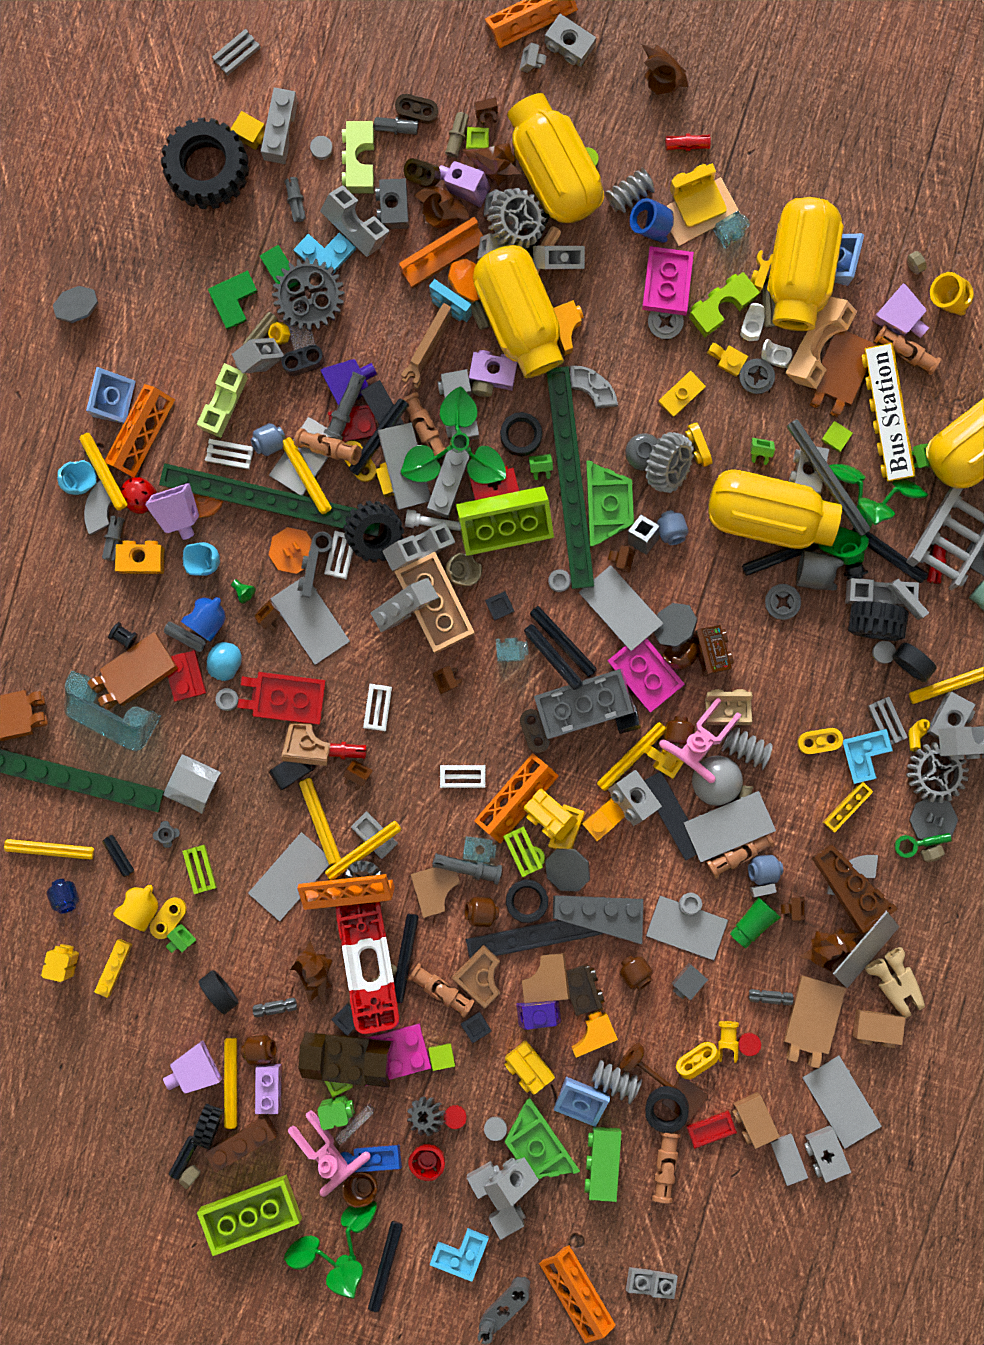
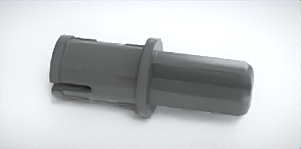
M376 117L374 119V130L394 132L395 135L397 133L417 135L418 121L401 120L399 117H396V119Z
M290 177L291 182H289L288 178L284 181L288 194L287 203L290 204L293 221L303 222L306 219L303 206L304 196L301 195L298 178Z
M111 516L108 533L104 536L106 541L102 554V559L107 561H114L116 558V544L122 542L120 536L125 521L121 517L116 519V516Z

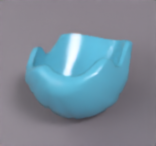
M85 460L68 462L58 470V485L68 494H84L97 483L95 469Z
M209 543L189 544L183 550V566L190 575H210L217 570L220 564L218 550Z
M220 642L212 647L207 656L206 668L210 676L221 681L234 678L242 661L239 648L227 642Z

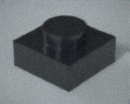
M506 591L485 600L494 621L515 612Z
M635 705L636 712L615 718L619 734L641 728Z
M347 1003L331 1019L346 1035L355 1028L351 1005Z
M480 1011L461 1022V1026L472 1044L492 1032Z

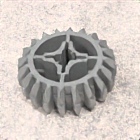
M519 188L507 189L492 200V207L488 209L491 215L487 218L488 221L492 222V225L488 229H494L493 237L500 238L498 244L505 243L506 246L517 245L526 249L530 245H534L537 239L541 238V231L546 228L541 224L546 220V218L541 216L545 209H539L538 205L541 201H534L535 194L528 196L527 190L520 192ZM508 203H515V207L512 209H505ZM521 229H528L525 236L518 235Z
M668 432L663 434L661 438H658L657 444L653 445V450L649 453L648 466L645 469L647 471L646 479H648V484L660 492L671 493L676 491L678 486H682L683 480H686V475L690 472L691 460L694 457V454H692V441L685 437V435L675 432Z
M933 742L931 748L928 744L923 745L924 752L921 749H917L916 754L919 758L911 756L910 759L915 764L907 765V768L913 769V773H907V777L914 778L913 781L909 782V786L917 785L913 792L918 794L922 791L921 799H926L929 795V802H934L937 797L938 803H943L944 797L947 801H951V793L954 796H959V791L956 788L965 789L961 781H968V777L963 776V772H968L969 769L962 768L961 766L966 763V759L950 760V756H945L951 763L946 765L940 764L939 760L935 759L933 755L940 754V746L938 747L937 742ZM928 759V770L921 776V767L924 761ZM936 769H945L939 773V776H930L936 772ZM954 770L953 780L951 784L947 786V775ZM933 780L937 786H940L942 791L931 790L924 782Z

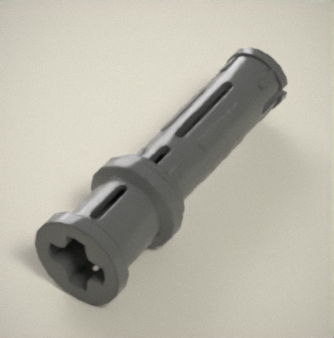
M354 371L352 372L337 411L334 410L331 415L333 417L328 429H325L324 433L339 440L343 439V431L346 424L351 421L349 415L366 379L365 376Z
M438 853L434 855L433 868L470 875L477 881L483 879L492 881L495 885L499 883L502 865L484 864L481 860L475 863Z

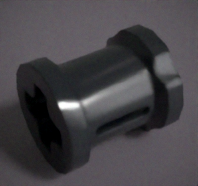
M118 622L111 629L108 639H114L123 645L125 650H128L136 641L138 634L136 632L131 633L122 627V623Z

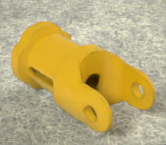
M720 1021L721 1040L718 1041L719 1062L723 1058V1048L733 1050L734 1063H737L739 1042L736 1039L739 1023Z

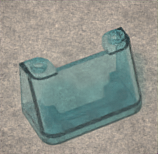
M71 670L65 682V714L128 750L139 751L143 749L161 715L152 710L147 711L141 707H132L126 712L124 718H121L93 703L97 693L88 684V681L92 679L91 677Z

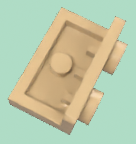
M715 689L707 692L705 712L717 698L721 699V703L708 718L706 725H728L737 712L741 714V718L735 725L752 724V692H746L743 689H737L733 692Z

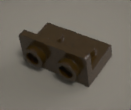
M587 963L567 970L569 994L576 1016L593 1010L603 1009L601 1003H604L605 1000L601 989L596 990L594 982L598 981L594 967L589 968Z

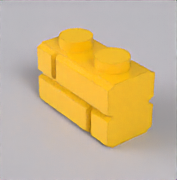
M539 789L524 806V810L528 813L526 818L535 826L540 823L544 827L542 832L551 840L554 837L559 841L563 840L578 821L542 789Z
M60 944V946H55V949L46 953L44 961L46 965H43L41 976L58 982L73 977L76 968L74 964L77 963L79 953L74 951V947L70 945Z
M524 1040L505 1056L507 1063L504 1065L512 1075L517 1073L521 1078L519 1084L526 1093L531 1091L535 1095L555 1078V1075L527 1040Z

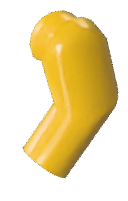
M927 719L917 721L909 729L910 751L916 752L917 749H921L920 739L930 728V722Z

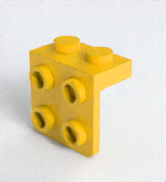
M713 163L707 166L706 164L699 165L694 171L687 174L680 173L671 180L670 192L685 225L689 228L726 213L727 207L714 180L716 170Z

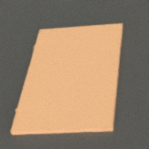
M721 177L715 180L727 207L726 213L689 228L685 225L676 203L673 202L667 205L674 213V225L671 233L678 246L741 214Z

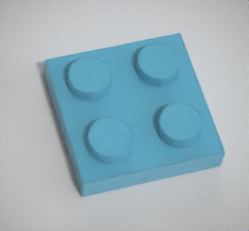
M434 279L429 286L432 303L441 308L443 303L449 305L453 318L458 321L464 320L467 322L472 316L471 304Z

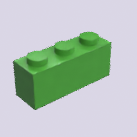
M593 1126V1132H588L587 1145L591 1147V1156L586 1157V1170H590L589 1179H585L584 1193H588L589 1200L617 1202L621 1130L620 1128Z

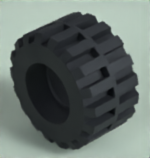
M366 501L365 506L360 503L357 505L358 509L356 511L354 509L350 511L351 517L347 516L345 519L347 523L343 529L345 531V539L359 558L362 557L364 561L368 562L369 559L372 563H377L378 559L382 562L386 561L383 550L395 542L404 539L401 535L404 534V528L401 526L403 524L394 511L385 503L382 505L379 501H375L374 504L371 501ZM384 523V531L380 537L370 541L363 539L364 531L369 525Z
M858 601L852 603L848 631L854 635L871 639L899 641L905 638L909 611L901 606L888 603Z

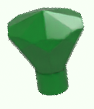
M237 579L231 584L236 590L239 602L242 604L252 599L256 592V588L253 585L242 584Z

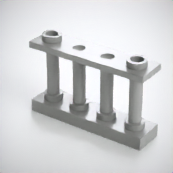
M953 487L948 490L906 563L913 567L919 562H925L953 579L948 587L950 590L958 586L962 587L968 578L966 572L984 543V528L978 535L952 519L951 515L948 514L952 507H957L984 524V513L962 500V497L959 495L963 488L956 489ZM941 525L943 527L945 525L974 542L970 552H965L941 537L938 532ZM930 544H937L963 560L964 562L958 572L931 556L930 552L927 551Z

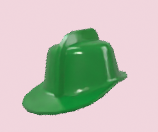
M839 527L831 547L820 544L818 546L821 550L843 560L844 565H850L857 562L863 563L869 539L866 535L860 536L857 532Z

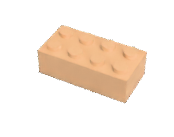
M435 552L394 571L403 589L428 578L439 597L426 607L414 612L434 654L475 635Z

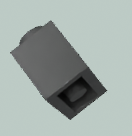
M406 178L379 180V187L375 188L376 201H380L381 209H377V219L388 230L409 228ZM389 201H396L398 203L394 208L386 206Z

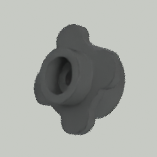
M163 821L158 830L153 833V838L163 843L165 848H169L172 846L173 840L179 837L180 831L177 828L171 827L168 821Z

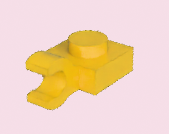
M762 250L759 251L756 257L759 270L753 271L750 280L759 292L763 288L773 258V254H771L769 260L764 261L761 257L763 254Z
M712 343L707 351V354L720 360L717 367L735 377L739 374L748 357L731 346H728L725 351L716 343Z
M649 744L643 750L649 757L656 760L653 766L671 778L675 777L684 763L668 751L663 749L660 752Z

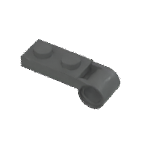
M326 532L315 534L311 540L308 555H303L301 569H305L304 578H299L297 591H301L300 597H311L318 554L326 553L332 546V538ZM319 537L325 538L328 542L327 547L324 549L318 548L316 539Z

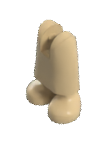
M898 947L885 955L887 963L895 972L891 975L884 959H876L866 965L865 970L869 975H875L882 979L879 983L880 988L897 1011L907 1018L911 1016V1012L904 1002V998L910 996L919 1011L925 1008V1004L911 968H904L905 952L902 947Z

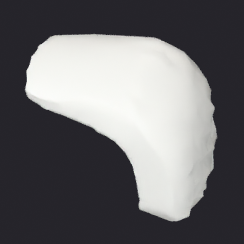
M752 303L746 313L740 336L747 341L759 340L765 320L764 306Z
M766 339L763 344L761 358L771 365L788 368L793 360V352L790 348L774 344L770 339Z

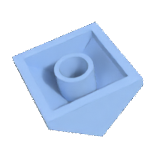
M842 234L834 283L848 286L853 280L864 234Z
M96 367L86 411L92 417L124 424L128 416L135 380Z
M566 1077L554 1106V1111L596 1127L609 1103L610 1097L608 1093H603L599 1089L596 1090L594 1087Z

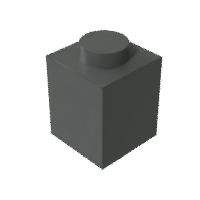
M640 515L628 530V544L647 555L659 540L660 526Z
M688 963L673 980L672 985L675 986L673 991L681 999L687 997L691 1000L708 979Z

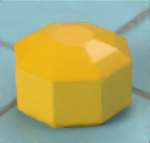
M276 322L270 325L268 331L269 338H274L278 345L287 343L290 337L289 327L283 322Z

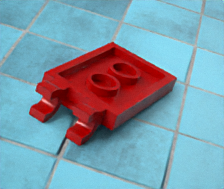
M258 672V678L241 677V686L253 687L252 700L239 699L238 708L253 710V717L320 725L325 680Z

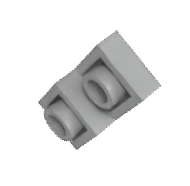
M629 1267L626 1291L628 1293L649 1294L656 1298L674 1299L678 1276L660 1271Z

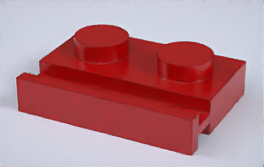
M368 404L352 408L349 415L351 421L346 424L342 434V441L346 443L348 441L371 438L377 428L374 415ZM334 411L328 412L330 422L333 417L331 414Z
M196 650L171 656L178 667L176 671L168 675L174 702L207 694Z

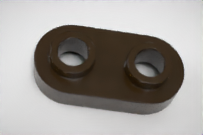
M402 94L395 101L396 112L402 118L425 124L433 123L438 118V106L430 99L411 94ZM409 105L410 109L404 110L403 106ZM429 110L431 111V115L426 116L424 115V112Z
M410 158L404 165V176L409 181L424 186H436L440 180L441 172L436 164Z
M534 709L524 711L520 717V724L527 745L531 751L542 753L549 747L550 740L546 737L539 712ZM530 716L535 718L533 725L527 723V718ZM535 738L542 739L543 743L541 746L534 744Z

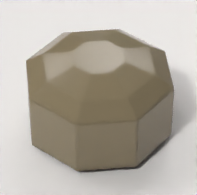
M915 251L908 255L907 263L914 274L918 275L927 269L926 261L921 253Z
M484 381L473 382L472 393L479 397L492 396L493 384Z
M935 845L920 852L925 862L937 861L945 855L941 845Z
M195 1165L190 1166L181 1175L179 1183L185 1189H188L200 1175L201 1170Z

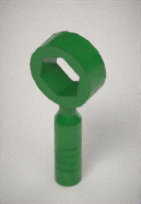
M950 833L927 837L921 841H916L909 835H902L896 839L894 849L899 856L910 858L916 854L920 846L928 847L952 842ZM908 839L913 843L912 851L904 854L899 850L900 841Z

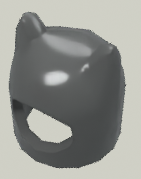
M804 550L798 564L796 585L815 590H836L838 586L834 583L837 568L843 566L844 561L827 554Z

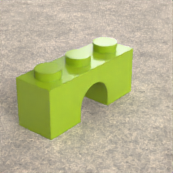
M744 272L738 276L737 274L732 275L726 280L727 285L721 289L719 287L715 288L708 294L710 298L704 302L700 300L690 308L692 311L689 318L704 338L719 328L725 320L718 309L721 303L730 302L741 311L757 299L760 292Z

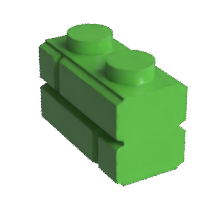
M346 1095L336 1097L335 1100L333 1098L322 1100L317 1110L321 1128L327 1130L334 1128L335 1125L336 1127L347 1125L355 1113L353 1100H349Z

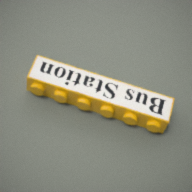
M888 343L865 348L866 354L862 355L864 368L868 367L869 376L866 377L867 389H872L873 398L869 399L871 411L876 412L877 420L873 421L875 434L880 435L881 442L877 443L879 456L883 455L884 464L881 465L883 478L887 477L888 482L916 477L894 345Z

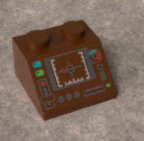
M721 625L694 631L693 639L699 651L698 658L703 676L732 669L731 664H734L731 651H727L725 643L728 642L726 630H722Z

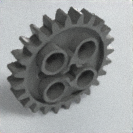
M306 258L305 264H302L297 259V266L294 267L293 264L288 263L289 271L284 268L281 269L284 276H276L280 284H273V288L278 290V292L272 293V297L279 299L273 304L275 307H281L277 311L278 315L285 313L283 317L284 322L291 319L290 325L292 328L298 323L300 331L306 325L309 332H311L312 325H315L320 330V323L328 326V318L333 321L336 320L333 313H341L337 305H344V301L339 299V297L345 296V293L339 291V289L344 287L343 283H336L340 278L339 274L332 276L334 272L333 267L326 270V262L319 266L318 259H315L313 264H310L309 259ZM314 276L322 278V282L317 286L310 283ZM294 282L301 285L300 289L296 292L289 290L290 284ZM323 288L328 289L326 292H318ZM310 290V293H313L311 294L312 298L307 299V297L305 296V291ZM292 297L297 298L294 301H289ZM324 297L328 299V304L324 307H319L316 304L319 298ZM298 304H305L307 306L304 313H297L295 311Z

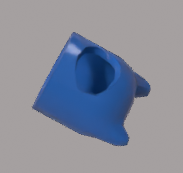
M649 198L641 199L631 211L630 226L635 233L664 243L667 242V235L671 232L674 225V213L667 206ZM647 210L645 228L641 229L637 224V216L641 211Z
M205 597L197 599L192 613L184 616L181 622L211 642L226 619L225 611L220 605L221 599L217 597L213 600Z

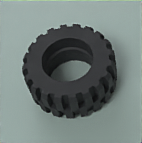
M198 118V122L194 123L192 120L186 121V126H177L174 129L175 135L169 134L166 139L168 146L163 145L162 148L164 157L161 158V165L170 188L181 201L185 200L187 205L192 207L198 205L200 209H207V205H211L213 209L219 208V203L229 204L231 202L229 198L232 196L237 198L239 196V188L245 187L247 183L245 176H249L248 156L238 134L234 130L231 131L230 127L224 122L220 125L218 120L212 118L209 122H206L205 118ZM211 147L223 152L226 162L224 168L216 177L200 181L192 179L187 175L185 170L187 160L198 149Z

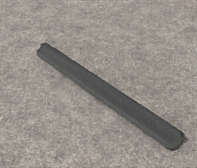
M796 419L787 425L788 430L836 502L842 505V511L858 535L862 536L869 532V525L799 420Z

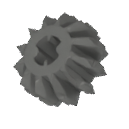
M425 1096L421 1097L419 1101H413V1108H409L407 1111L412 1115V1117L407 1119V1122H413L414 1124L411 1130L418 1129V1135L420 1136L424 1135V1133L427 1136H431L433 1132H439L441 1130L440 1125L445 1124V1120L441 1116L445 1115L446 1111L439 1110L442 1103L438 1102L435 1104L433 1097L427 1100Z

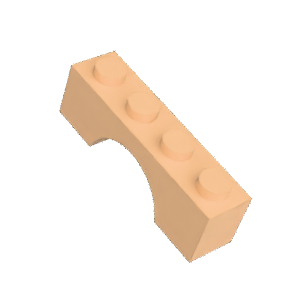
M830 296L826 306L818 312L815 329L807 331L786 371V374L796 384L817 389L827 370L820 360L824 344L833 335L847 331L857 313V310L848 300Z

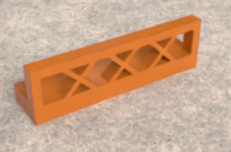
M522 0L485 18V22L492 31L497 46L502 48L553 23L559 14L567 16L578 9L575 0Z
M471 218L399 263L400 271L411 288L416 287L450 266L453 262L479 248L480 238L483 237V234L478 228L476 218Z
M144 384L104 460L106 464L131 477H135L175 399L153 386ZM159 396L167 400L163 409L156 410L155 403ZM153 417L155 422L153 428L146 430L145 422L147 418ZM143 436L144 445L136 450L135 441L138 437ZM133 456L134 464L131 470L123 467V464L127 457Z
M532 753L474 821L501 844L504 840V835L510 833L527 814L524 806L529 800L533 798L539 789L546 792L559 775ZM537 762L540 766L535 772L529 773L530 767ZM523 781L522 787L514 790L517 782ZM504 798H508V803L504 807H500V802ZM494 814L493 820L486 826L483 822L489 815Z
M386 874L298 884L297 887L304 910L392 900L395 888L393 880H388Z
M570 1245L563 1247L555 1256L543 1259L539 1263L585 1343L604 1338L616 1326ZM553 1263L555 1265L558 1274L552 1271L551 1267L549 1266L550 1264ZM562 1284L569 1289L570 1294L563 1290ZM573 1304L580 1308L581 1314L576 1312ZM585 1324L591 1327L594 1334L589 1335Z

